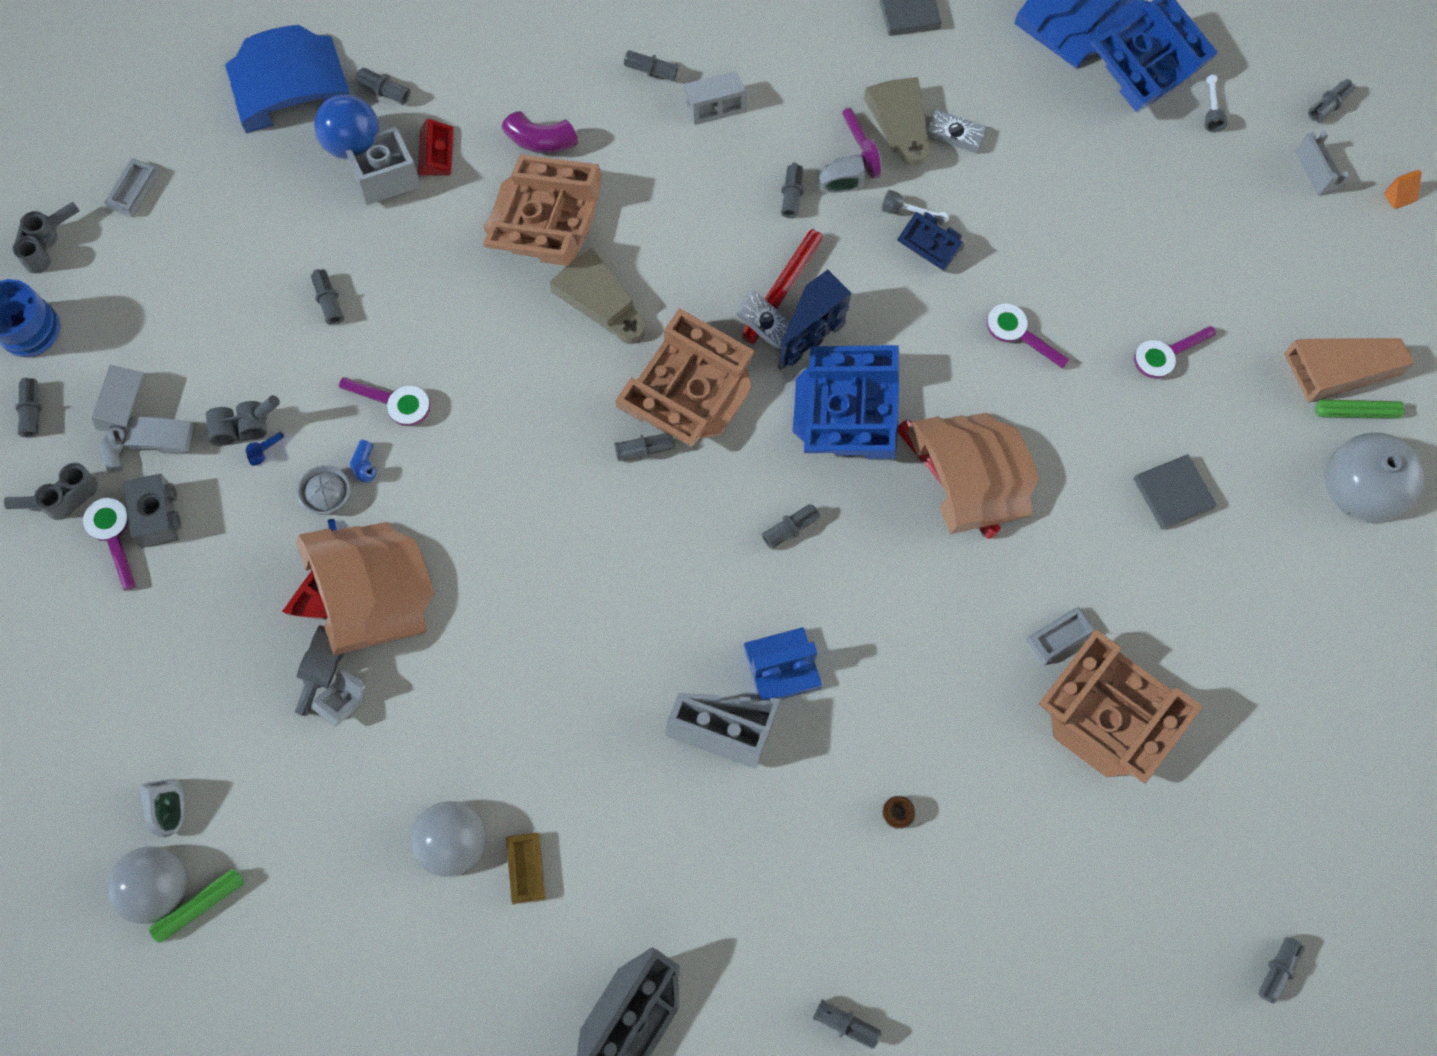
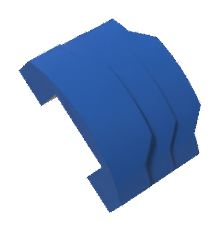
M1027 0L1017 13L1014 24L1077 69L1091 54H1098L1090 44L1096 39V26L1125 8L1134 0Z
M1134 0L1125 8L1096 26V39L1090 43L1107 64V70L1122 87L1119 92L1135 112L1143 110L1168 94L1218 54L1217 50L1176 0H1153L1152 2Z
M300 25L278 27L245 38L236 57L225 64L235 104L245 133L273 126L269 112L322 98L323 102L336 95H351L332 37L316 35Z
M899 345L810 346L809 367L796 378L792 428L793 434L804 442V453H835V455H865L866 459H896L899 416Z

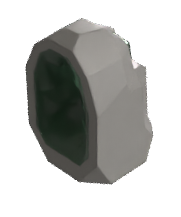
M861 155L835 158L820 173L819 181L822 188L827 192L839 193L854 191L862 187L865 180L863 158Z
M170 779L148 782L141 785L140 795L143 801L144 818L147 819L151 832L158 837H168L176 833L181 828L185 818L184 795L181 782Z

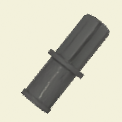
M628 50L624 57V65L626 67L645 72L649 77L652 74L673 82L675 81L679 67L678 64L657 59L656 55L650 57Z
M367 68L359 69L357 72V82L376 91L378 96L382 97L384 95L399 102L401 105L406 104L410 97L409 88L391 81L389 76H381Z
M1346 79L1341 81L1334 89L1326 91L1322 95V99L1308 110L1311 120H1316L1319 123L1330 112L1339 109L1342 101L1355 90L1352 80Z
M797 163L788 165L785 185L782 186L781 190L784 195L781 215L786 218H795L799 215L800 196L803 195L804 191L801 186L803 167Z
M316 269L311 274L317 294L315 300L321 305L325 322L328 325L339 324L344 320V315H342L337 301L338 292L333 289L328 272L325 269Z
M27 377L22 378L19 382V403L15 405V410L19 415L18 435L25 438H33L39 435L38 417L41 411V405L38 404V382L34 378Z
M669 433L649 437L640 435L641 438L614 443L618 461L640 456L648 458L647 454L675 448L674 437Z
M808 504L789 517L787 515L783 516V521L764 531L762 538L767 546L773 550L788 538L799 536V531L818 520L820 514L814 505Z
M1290 937L1284 938L1277 956L1268 963L1270 970L1259 989V996L1272 1004L1276 1003L1288 979L1295 977L1294 970L1306 949L1305 946L1301 945L1302 943Z
M821 999L813 1020H817L840 1032L839 1036L842 1038L845 1035L870 1049H874L877 1046L881 1037L879 1029L854 1017V1012L850 1011V1013H847Z

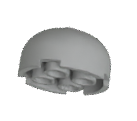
M1371 432L1351 438L1331 455L1328 469L1325 473V484L1331 499L1345 514L1350 512L1366 520V523L1380 524L1398 518L1415 504L1423 489L1424 470L1418 455L1406 442L1390 434Z

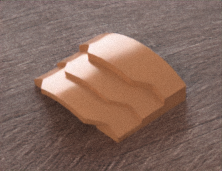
M520 154L511 177L501 183L495 205L483 227L487 234L483 243L484 247L511 251L512 254L537 257L543 263L568 266L579 253L593 220L602 179L599 165Z
M679 308L664 329V342L638 380L631 377L615 400L616 407L641 422L644 420L662 432L669 433L691 447L700 438L721 436L751 391L752 386L747 367L755 351Z
M987 412L970 416L960 415L945 419L938 416L912 421L907 432L917 456L930 454L947 497L939 508L950 534L1027 518L1032 515L1030 496L1039 477L1031 454L1016 427L996 421Z
M389 522L363 527L354 526L331 531L329 528L298 535L296 544L305 571L312 569L328 616L324 628L333 655L426 633L423 613L431 601L434 591L422 554L414 538L394 531Z
M1095 629L1038 705L1051 716L1054 739L1106 778L1131 775L1146 784L1203 706L1177 687L1171 690L1121 654L1119 651L1122 648Z

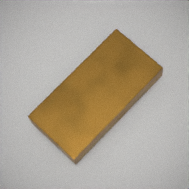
M539 832L507 836L506 845L512 905L545 901L546 895Z

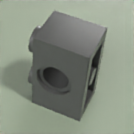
M161 473L124 481L131 539L140 548L179 540L177 529L181 528V520L178 512L174 511L173 501L177 500L174 484L169 483ZM160 506L157 512L149 514L152 508Z

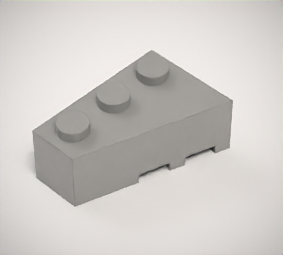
M679 693L667 721L665 736L756 769L780 698L752 700L750 697L740 696L739 699L720 698V695Z

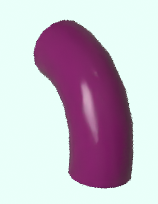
M516 111L508 115L502 123V130L508 138L519 147L535 153L554 154L570 149L578 144L576 132L566 119L552 125H538L528 119L522 111Z

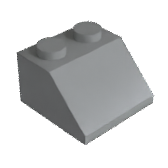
M396 126L377 132L373 145L366 152L354 156L352 150L346 151L348 161L366 205L420 188L414 161Z

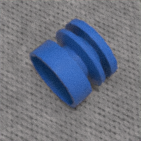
M13 279L0 281V345L6 351L18 357L28 358L40 355L49 349L58 338L61 328L58 314L52 306L26 283Z

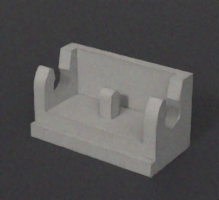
M737 71L684 84L685 92L689 99L686 103L694 124L746 112V90Z
M1325 130L1320 133L1318 138H1316L1314 132L1308 133L1295 151L1319 196L1344 189L1346 182L1350 178L1348 171H1345L1341 176L1327 151L1324 142L1328 135Z
M109 365L91 418L96 430L108 431L110 428L119 427L126 434L128 422L145 377L144 372Z

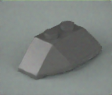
M652 947L618 968L580 1029L577 1056H650L679 1009L678 975H680V966Z

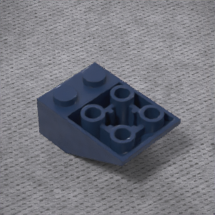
M828 269L807 284L782 340L778 364L780 370L784 369L787 365H795L802 358L803 353L810 349V346H819L824 341L826 335L830 332H838L846 323L845 319L850 308L849 302L852 293Z

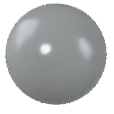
M455 801L440 802L427 808L416 820L411 834V847L417 862L426 871L442 877L457 876L470 870L481 858L486 844V831L480 816L471 807Z
M147 846L132 850L120 858L110 872L107 883L109 902L118 915L128 921L139 924L155 923L181 905L188 887L187 872L181 860L164 848Z

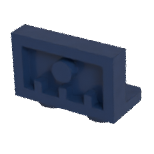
M916 211L897 241L945 272L958 251H962L965 245L960 240L963 236L950 227L944 230L938 226L939 220L931 214L925 212L924 215H921Z

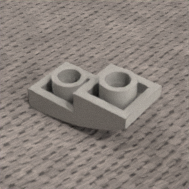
M130 417L124 446L130 449H157L163 453L188 452L194 428L193 423L166 418Z

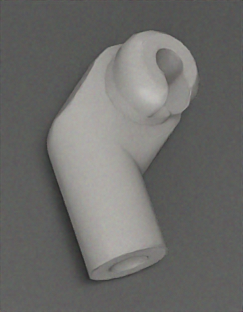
M119 427L110 428L100 445V451L109 474L119 473L123 470L119 455L124 447L126 434Z

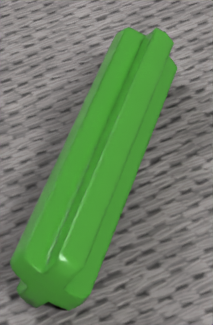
M1321 399L1315 406L1316 414L1320 417L1400 418L1405 413L1404 403L1401 401Z
M229 870L150 926V935L156 942L161 943L241 887L244 884L243 877L237 870Z

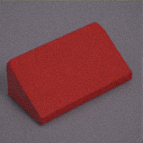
M429 118L421 126L418 175L450 176L453 126Z

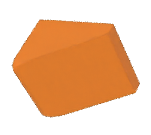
M1420 170L1397 177L1387 188L1384 195L1394 209L1411 204L1417 200L1422 175Z

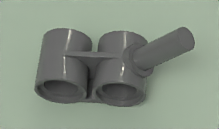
M73 201L48 217L39 211H30L22 216L13 245V253L29 272L34 274L41 273L49 267L51 259L47 249L57 240L56 226L80 212Z
M271 395L263 403L258 401L242 402L236 406V416H234V411L228 407L209 409L206 412L209 443L216 446H224L238 441L254 440L266 436L267 415L280 404L279 398Z
M69 463L60 470L58 475L59 481L55 484L48 483L40 486L35 491L34 496L5 497L4 506L6 509H36L39 512L43 511L54 520H62L67 518L76 508L95 494L98 488V481L82 464ZM82 478V480L78 484L74 485L76 480ZM58 498L57 502L50 506V503Z
M322 625L318 626L309 650L306 651L296 678L302 679L305 684L295 713L301 716L308 715L317 688L324 687L328 689L336 672L338 662L341 661L344 653L333 655L325 628Z

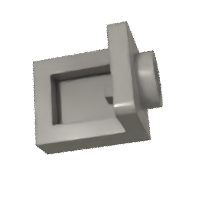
M341 668L336 674L335 682L313 700L311 708L337 727L362 704L366 686L358 676L350 674Z

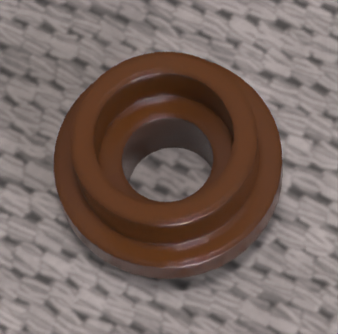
M893 796L884 804L882 814L885 822L890 827L903 829L913 822L915 808L908 798ZM896 807L901 808L904 812L903 818H896L893 815V809Z

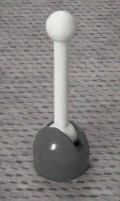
M1215 74L1208 75L1206 79L1210 85L1212 109L1206 113L1204 119L1205 129L1209 132L1222 131L1228 125L1225 111L1217 107L1215 83L1218 78Z
M889 189L881 210L893 214L903 208L913 212L917 211L923 215L927 212L937 218L940 223H946L949 220V215L946 212L939 214L906 204L898 192Z

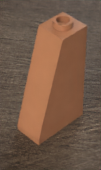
M1401 338L1298 339L1284 353L1308 403L1401 376L1414 364L1411 352L1406 348Z

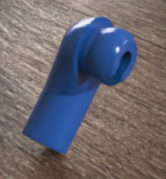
M366 440L359 441L350 461V467L356 478L365 483L371 482L376 476V469L368 460L374 445Z

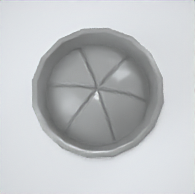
M320 465L311 468L303 474L298 482L296 493L299 503L305 510L314 514L330 515L344 507L349 498L351 485L348 476L341 469L332 465Z

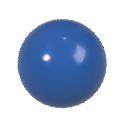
M340 94L327 99L319 107L314 119V130L317 140L325 151L334 157L348 160L346 151L352 150L354 156L366 152L373 145L374 137L379 132V122L374 110L367 102L353 95Z

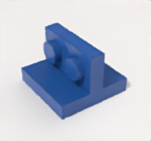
M804 627L744 643L743 647L759 700H770V698H780L781 700L821 689L822 683L815 664L818 653L815 643L808 642Z

